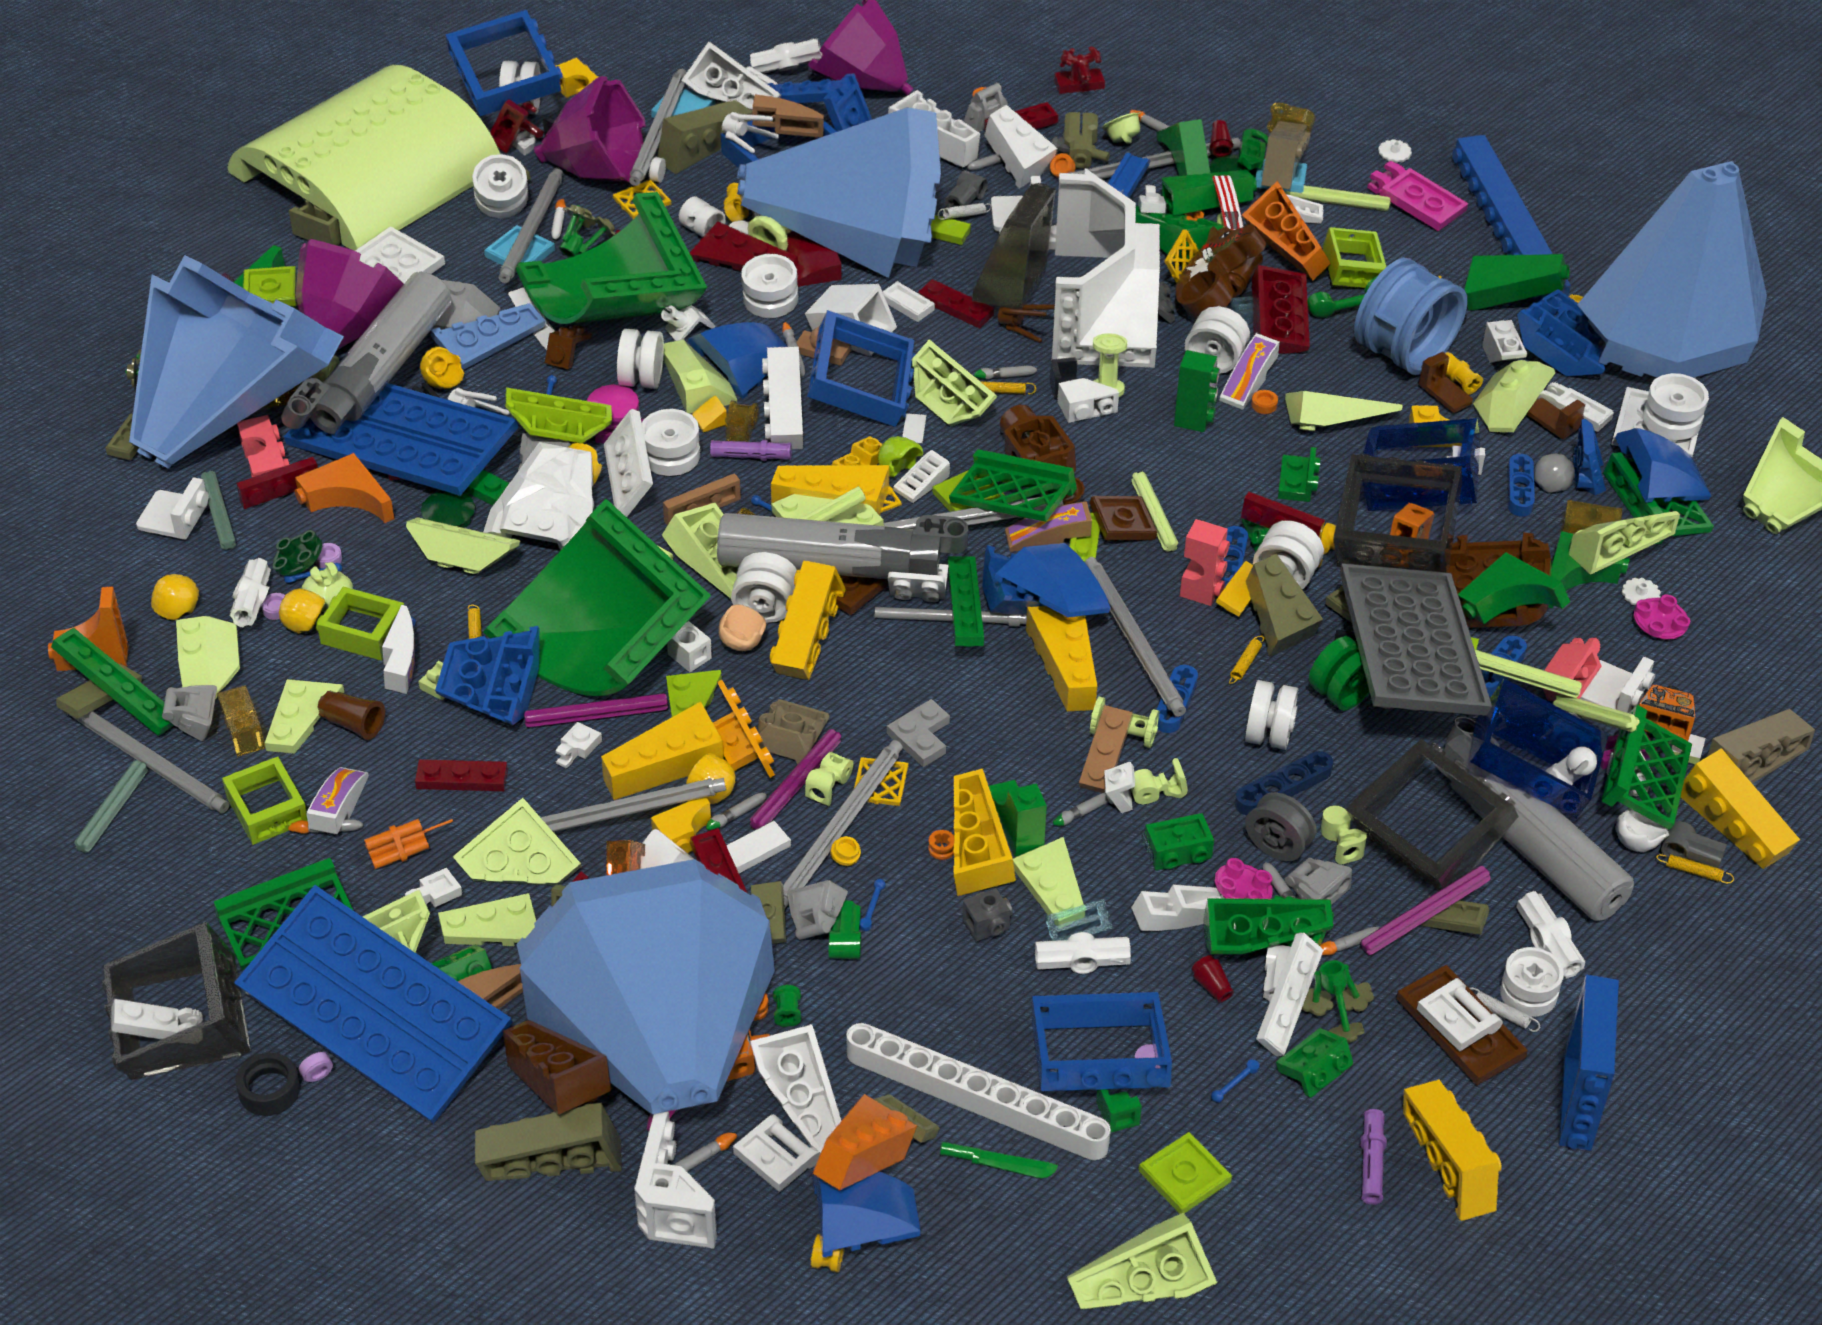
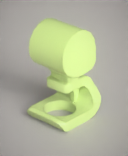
M829 752L823 758L820 768L809 772L806 779L805 797L830 806L832 787L835 781L841 784H845L848 781L853 770V761ZM812 788L819 789L825 798L816 796Z
M1177 758L1172 760L1175 774L1169 781L1165 778L1164 773H1160L1159 776L1155 777L1148 769L1134 772L1135 787L1131 788V791L1137 803L1148 804L1155 802L1159 799L1161 791L1167 796L1182 798L1187 794L1186 778Z
M1330 806L1323 811L1321 834L1328 840L1338 841L1339 844L1337 845L1335 856L1336 862L1338 864H1346L1361 859L1364 856L1367 833L1355 828L1350 829L1351 816L1345 808ZM1357 847L1353 853L1343 855L1349 848Z

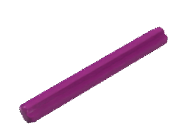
M661 693L527 710L524 713L526 727L531 728L665 711L668 709L666 694Z
M829 729L750 818V826L757 830L774 819L806 782L809 772L817 769L823 758L841 742V734L839 732Z
M1478 866L1360 941L1363 951L1367 955H1373L1490 881L1489 871L1484 866Z

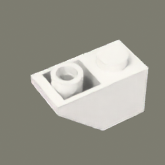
M1512 320L1487 322L1482 346L1490 363L1517 360L1527 356V352Z
M1085 378L1059 383L1058 404L1068 423L1118 412L1119 392L1115 388Z

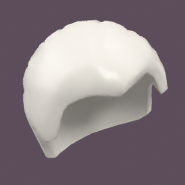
M1632 809L1626 810L1617 818L1616 832L1618 838L1630 850L1646 852L1657 847L1669 836L1668 829Z

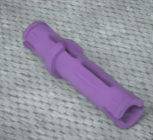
M711 440L710 454L711 457L759 458L761 461H767V459L791 460L792 444L769 443L768 440H762L761 442Z
M1369 1109L1364 1112V1135L1360 1141V1145L1364 1150L1361 1199L1368 1204H1378L1383 1201V1150L1387 1146V1139L1384 1136L1385 1114L1378 1109Z

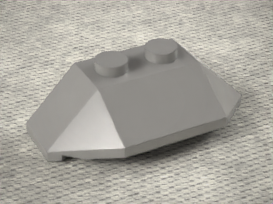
M441 280L450 291L452 300L451 305L433 326V329L440 327L443 330L452 327L454 323L462 322L465 324L476 321V317L484 315L487 317L499 315L501 308L474 284Z

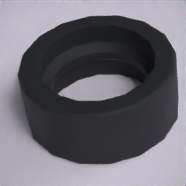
M266 1052L254 1055L241 1065L235 1078L240 1103L247 1111L255 1115L270 1116L285 1111L297 1100L300 1091L296 1066L290 1058L280 1053ZM276 1073L287 1078L285 1085L274 1093L260 1095L249 1091V1085L261 1075Z

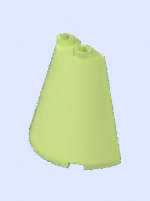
M1784 417L1779 421L1743 495L1745 502L1744 513L1749 518L1760 521L1773 534H1778L1780 531L1822 510V459L1802 447L1805 431Z

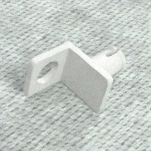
M670 305L665 307L670 313L664 309L661 313L662 319L669 322L665 329L676 341L684 340L699 321L711 329L716 327L702 311L692 305L680 311Z

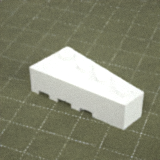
M918 90L889 107L888 114L907 107L936 112L940 158H944L961 167H965L978 158L980 133L962 120L952 119V114L947 110L941 111L936 108V103L931 99L927 101L923 99V94Z
M799 347L767 348V358H762L763 374H768V380H763L764 396H769V402H764L765 418H770V424H765V440H771V443H791L792 449H803Z

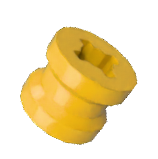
M817 1234L812 1250L811 1267L819 1269L825 1266L829 1267L833 1272H839L844 1248L833 1250L832 1256L822 1258L820 1234Z

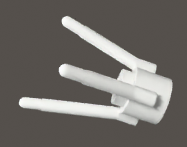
M732 112L725 117L722 124V130L726 133L725 137L735 141L751 153H755V149L738 138L740 135L743 136L746 131L775 139L779 137L778 134L749 126L744 121H772L773 118L771 116L745 115Z
M456 388L448 397L450 401L471 407L478 406L504 415L510 414L508 410L474 399L496 401V396Z

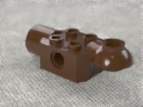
M1027 405L1013 406L1003 414L1000 420V429L1004 434L1006 455L1073 468L1074 473L1076 472L1075 445L1054 416H1036ZM1075 477L1077 490L1072 496L1066 495L1063 498V505L1078 503L1083 497L1085 487L1078 478ZM1045 491L1046 495L1054 493L1050 491Z

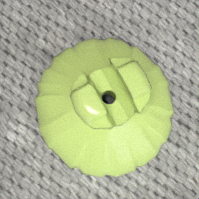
M758 216L749 222L747 227L748 235L784 251L787 250V234L791 232L790 229L780 225L768 216Z
M333 562L325 563L326 569L319 571L317 567H313L310 570L311 575L307 577L301 588L312 591L325 599L322 612L329 608L331 599L337 596L343 586L353 589L351 580L338 571Z

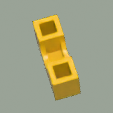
M578 58L557 65L560 67L563 76L560 79V92L566 98L578 94L599 77Z

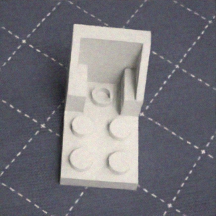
M669 1111L654 1114L635 1185L638 1227L650 1240L714 1248L717 1238L714 1199L681 1166L667 1164L668 1160H674L676 1152V1141H673L675 1122L670 1121Z

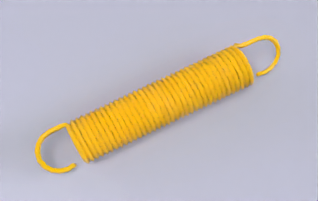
M980 381L993 393L1026 394V384H1032L1035 387L1034 392L1036 391V386L1033 383Z
M469 605V639L482 637L480 609L478 606H476L477 608L469 609L470 606H476Z
M1254 638L1250 641L1230 673V681L1232 677L1236 680L1232 683L1229 681V684H1233L1243 678L1262 647V643Z
M1670 854L1668 862L1658 859L1666 863V867L1668 866L1717 882H1724L1722 881L1724 873L1722 869L1680 858L1673 854ZM1726 872V874H1729V875L1732 876V881H1731V882H1724V883H1732V882L1734 881L1733 875Z

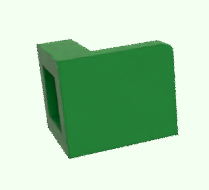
M1097 1089L1096 1103L1103 1119L1110 1125V1133L1140 1125L1142 1106L1137 1096L1130 1098L1125 1091L1109 1095L1107 1089Z

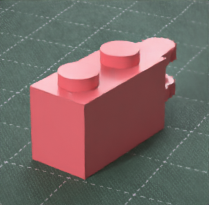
M1574 638L1570 644H1562L1544 671L1580 681L1582 688L1577 697L1580 699L1602 667L1597 656L1601 648L1600 641L1597 638H1589L1584 644L1583 639ZM1542 688L1548 701H1555L1556 696L1560 694Z

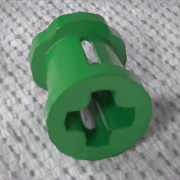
M793 985L777 987L773 991V999L776 1002L774 1022L782 1027L799 1024L801 1022V1011L798 1010V1001L801 999L800 989Z

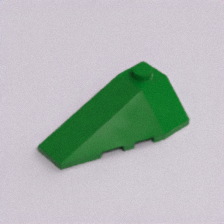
M1139 206L1135 207V223L1159 224V246L1167 254H1169L1182 230L1189 232L1199 250L1206 243L1210 229L1213 226L1217 230L1223 228L1222 224L1208 219L1187 220V215L1166 214V211L1165 213H1145L1140 211ZM1179 249V259H1182V250ZM1186 250V259H1189V250Z
M1207 898L1203 918L1205 945L1211 954H1245L1294 940L1297 933H1305L1309 936L1333 929L1331 900Z

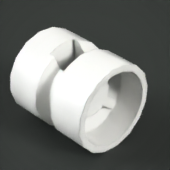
M696 196L689 198L683 204L679 213L681 225L695 231L701 237H704L717 221L723 224L726 222L725 214Z

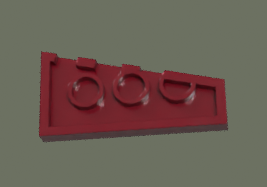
M719 221L715 223L690 252L695 262H699L701 259L709 261L710 265L720 266V264H726L742 271V268L749 260L764 254H777L787 257L794 263L795 267L799 263L796 255Z

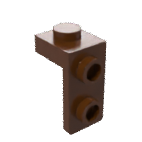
M570 325L569 328H559L558 331L549 333L545 363L565 369L572 368L576 343L591 339L592 333L584 331L585 327L579 325Z
M1442 351L1423 361L1419 385L1455 413L1471 405L1473 398L1446 377L1449 356Z
M1539 398L1529 409L1527 415L1561 439H1564L1579 429L1581 420L1584 419L1583 414L1586 404L1577 399L1560 410L1544 398Z

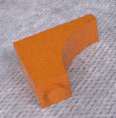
M354 453L295 477L297 489L294 490L298 502L301 505L305 504L311 513L330 507H354L371 512L384 523L394 520L390 497Z
M102 587L100 605L97 612L89 620L74 628L116 663L127 666L129 646L114 587ZM72 628L54 631L53 640ZM52 643L48 644L49 659L54 660L57 671L78 670L51 648Z

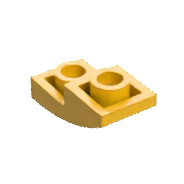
M871 436L852 444L851 453L834 460L832 465H877L879 463V449L882 443Z
M1247 561L1235 573L1216 600V603L1224 607L1225 610L1238 617L1251 603L1246 579L1253 565Z

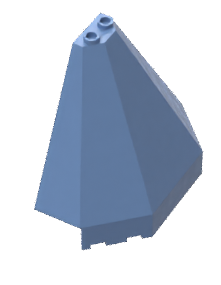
M907 107L746 165L740 164L737 179H740L737 194L741 195V205L762 216L773 218L780 225L888 278L893 263L917 267L924 243H931V222L935 217L937 203L935 193L941 176L936 112Z
M1730 161L1691 171L1577 304L1589 318L1588 323L1606 343L1598 361L1599 363L1607 365V363L1612 362L1621 365L1623 371L1641 377L1645 373L1657 378L1671 373L1684 374L1694 378L1747 363L1759 338L1767 294L1738 166Z
M184 255L170 283L153 274L151 276L129 442L139 447L138 453L152 459L153 455L157 456L155 462L169 469L172 464L328 366L344 336L324 327L297 309L279 300H275L274 304L248 292L206 265Z
M695 859L570 882L564 888L562 896L554 906H549L534 923L535 928L526 938L522 937L517 943L527 1019L606 1055L610 1082L651 1114L717 1102L775 972L770 921L766 917L760 898L754 894L750 895L739 889L736 883L721 874H714L706 869L704 864Z

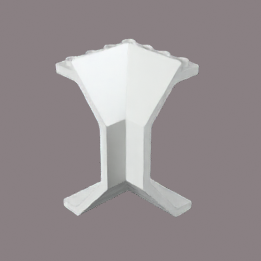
M1086 168L1085 174H1059L1055 256L1103 257L1108 259L1082 277H1056L1052 359L1075 357L1077 364L1099 365L1100 352L1093 348V338L1104 333H1112L1127 339V349L1119 353L1118 366L1155 368L1160 273L1159 224L1135 223L1136 203Z

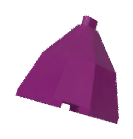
M863 0L861 2L863 7L856 4L819 49L822 53L820 60L818 61L813 58L807 65V69L831 81L841 80L846 74L854 73L861 90L885 92L901 90L908 96L914 88L906 82L908 76L897 32L876 0Z
M601 76L592 81L565 104L542 140L541 145L535 146L534 151L542 163L549 161L581 178L630 182V172L643 145L641 129L646 127L645 118L620 80L608 81L607 77Z
M309 239L307 244H302L299 251L295 294L298 308L301 313L344 336L337 349L339 350L361 337L404 283L386 266L380 263H376L373 268L361 262V254L352 249Z

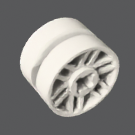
M1535 947L1522 948L1513 952L1507 960L1500 987L1503 1002L1531 1017L1541 1016L1550 1012L1556 1005L1564 975L1560 961L1550 952Z

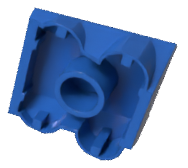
M1582 419L1573 458L1575 486L1593 495H1598L1606 491L1600 466L1604 464L1593 424L1587 419Z

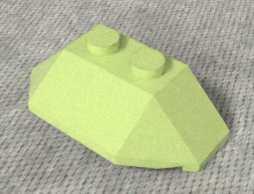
M928 340L912 358L915 397L949 426L980 417L998 397L931 340Z
M1518 360L1495 373L1473 403L1474 408L1486 424L1490 432H1514L1555 374V370L1538 361Z
M419 517L407 521L406 524L407 529L428 560L437 561V565L441 567L452 568L454 565L463 567V571L467 573H479L481 570L490 567L520 544V540Z
M210 616L176 620L178 661L182 687L217 686V698L219 692L240 669L237 625Z
M417 890L363 916V918L416 953L430 912L420 890Z

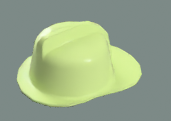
M1141 112L1118 117L1103 125L1102 128L1106 130L1113 142L1125 141L1130 144L1132 143V138L1140 132L1138 115Z

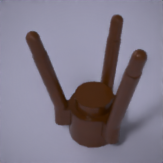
M1003 303L998 312V321L1001 324H1006V330L1015 331L1040 343L1042 341L1040 337L1017 327V324L1022 323L1024 316L1045 317L1047 315L1046 312L1034 310L1055 309V304L1021 305L1013 303V305Z

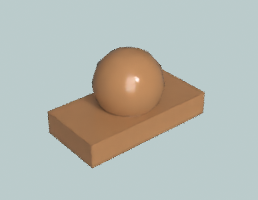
M819 327L815 328L812 332L804 330L797 340L801 355L814 358ZM833 338L829 363L841 366L851 352V344Z

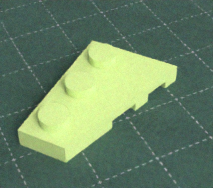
M287 679L265 740L266 751L295 754L314 731L313 726L320 718L317 708L320 697L329 690L344 693L343 685Z
M1064 837L1013 859L1014 871L1058 929L1085 917V907Z
M529 893L438 913L445 944L483 945L485 942H502L503 946H514L522 937L526 938L535 928L534 923L536 922Z

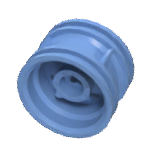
M1410 258L1395 260L1377 276L1366 292L1356 315L1354 325L1355 338L1358 343L1374 353H1382L1391 358L1394 364L1405 369L1410 374L1419 375L1421 374L1424 360L1442 351L1444 353L1447 352L1455 340L1466 314V292L1451 281L1431 274L1427 268L1417 264Z

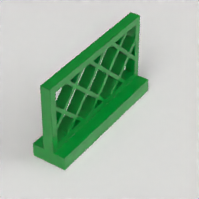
M977 449L973 455L974 464L949 495V499L952 503L1047 522L1066 495L1072 496L1077 487L1073 468ZM976 475L981 477V479L974 480ZM998 481L1006 482V483L1001 484V485H998V484H997ZM989 484L993 485V487L982 491L979 490V487H983ZM1021 486H1026L1030 488L1022 490ZM1016 488L1017 492L1003 496V492ZM973 489L975 491V493L967 496L962 495V493ZM1045 491H1050L1054 493L1046 495ZM1039 493L1041 497L1030 501L1026 498ZM996 494L999 496V498L993 500L984 499ZM1020 499L1023 501V503L1017 505L1008 504ZM1046 504V507L1043 511L1032 509Z
M1621 452L1611 454L1603 474L1634 518L1667 513L1671 509L1685 515L1684 518L1679 516L1677 525L1680 526L1676 527L1675 534L1672 536L1712 532L1714 526L1696 500L1684 501L1679 497H1672L1670 501L1666 502L1663 498H1654L1652 502H1645L1638 488L1642 475L1634 472L1632 469L1634 468L1639 471L1634 458L1625 459ZM1675 499H1676V500H1679V501L1685 503L1688 507H1685V506H1683V505H1681V504H1679V503H1676V502H1674V500H1675ZM1658 504L1667 507V509L1660 508ZM1687 517L1698 521L1700 524L1687 520ZM1661 540V541H1659V542H1657V543H1655V544H1662L1663 540Z
M1636 705L1629 713L1638 718L1640 723L1633 732L1619 729L1602 802L1612 807L1618 801L1670 830L1675 823L1692 743L1645 718L1647 710ZM1644 729L1652 733L1656 740L1650 741ZM1669 744L1681 749V754L1675 755ZM1660 746L1666 757L1660 758L1654 747ZM1645 749L1651 760L1645 761L1639 750ZM1670 763L1676 774L1670 775L1664 764ZM1655 766L1661 777L1655 778L1649 767ZM1640 769L1646 780L1640 781L1634 770ZM1666 783L1672 794L1666 796L1659 784ZM1645 787H1651L1657 798L1651 799ZM1636 790L1642 801L1629 796V791ZM1661 804L1667 816L1660 813L1655 805Z
M331 858L213 901L216 917L220 926L223 927L241 970L246 969L256 957V955L244 959L241 951L245 943L248 942L260 946L259 953L281 926L279 923L284 913L291 914L294 908L288 907L291 900L297 897L304 898L314 885L323 888L333 884L336 890L333 897L337 900L340 899L341 903L353 910L335 872V866ZM268 908L279 911L274 922L259 918L261 912ZM239 919L249 922L244 934L232 930L229 923ZM255 924L270 929L264 940L250 936Z

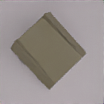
M778 699L770 705L769 713L762 714L759 717L757 731L763 742L758 745L760 749L766 746L770 753L794 759L799 764L812 749L830 716L827 712Z

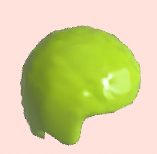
M900 436L891 437L881 445L878 462L879 465H889V477H895L901 470L911 469L916 464V457L923 456V449L914 440Z

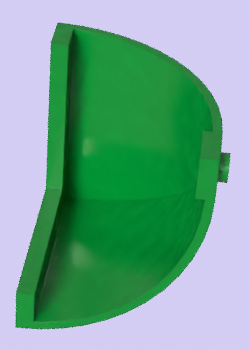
M658 192L635 193L632 201L639 214L619 233L597 247L574 257L542 264L541 261L518 263L516 271L530 299L543 315L553 322L560 324L659 315L663 309L670 313L665 308L672 305L677 310H681L695 303L703 295L707 286Z
M605 499L588 516L585 524L551 562L500 613L483 633L489 638L503 636L504 632L512 631L513 634L530 631L529 627L539 626V670L537 677L573 693L588 696H605L624 689L711 595L611 502Z

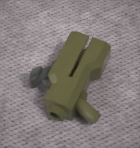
M1069 112L1065 114L1063 136L1059 139L1057 137L1052 138V144L1057 147L1056 154L1058 151L1069 155L1075 162V168L1087 169L1091 167V157L1105 162L1109 160V152L1096 149L1092 145L1097 142L1098 116L1094 113H1083L1082 133H1080V113Z

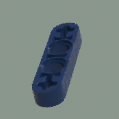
M1316 751L1241 787L1236 793V810L1243 815H1248L1252 809L1257 807L1259 800L1264 795L1271 793L1265 789L1266 786H1276L1280 789L1276 793L1292 797L1328 779L1333 769L1332 757L1328 753ZM1291 774H1299L1304 779L1301 781L1291 780L1288 776Z

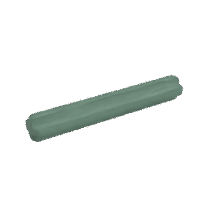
M211 470L208 473L203 472L201 478L204 480L205 490L208 492V504L221 548L224 550L233 549L236 545L216 474Z
M135 760L131 763L74 841L78 851L88 853L148 772L144 762Z

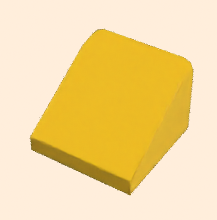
M716 395L692 413V416L697 420L698 426L703 432L727 425L726 409Z

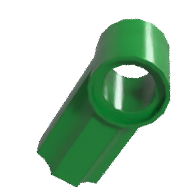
M844 901L833 924V931L830 930L829 958L860 960L861 932H859L861 906L856 905L853 901Z

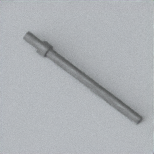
M875 607V618L953 621L952 610ZM981 611L983 623L1009 624V627H1020V624H1026L1027 614H1002Z

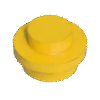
M844 836L834 841L830 853L835 862L849 866L859 860L861 850L855 839Z

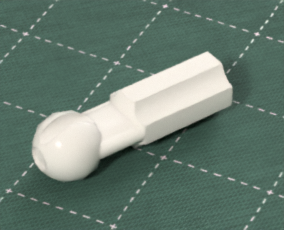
M1577 747L1562 761L1555 763L1528 783L1546 800L1550 801L1572 786L1582 776L1591 774L1597 765L1596 755L1589 748Z

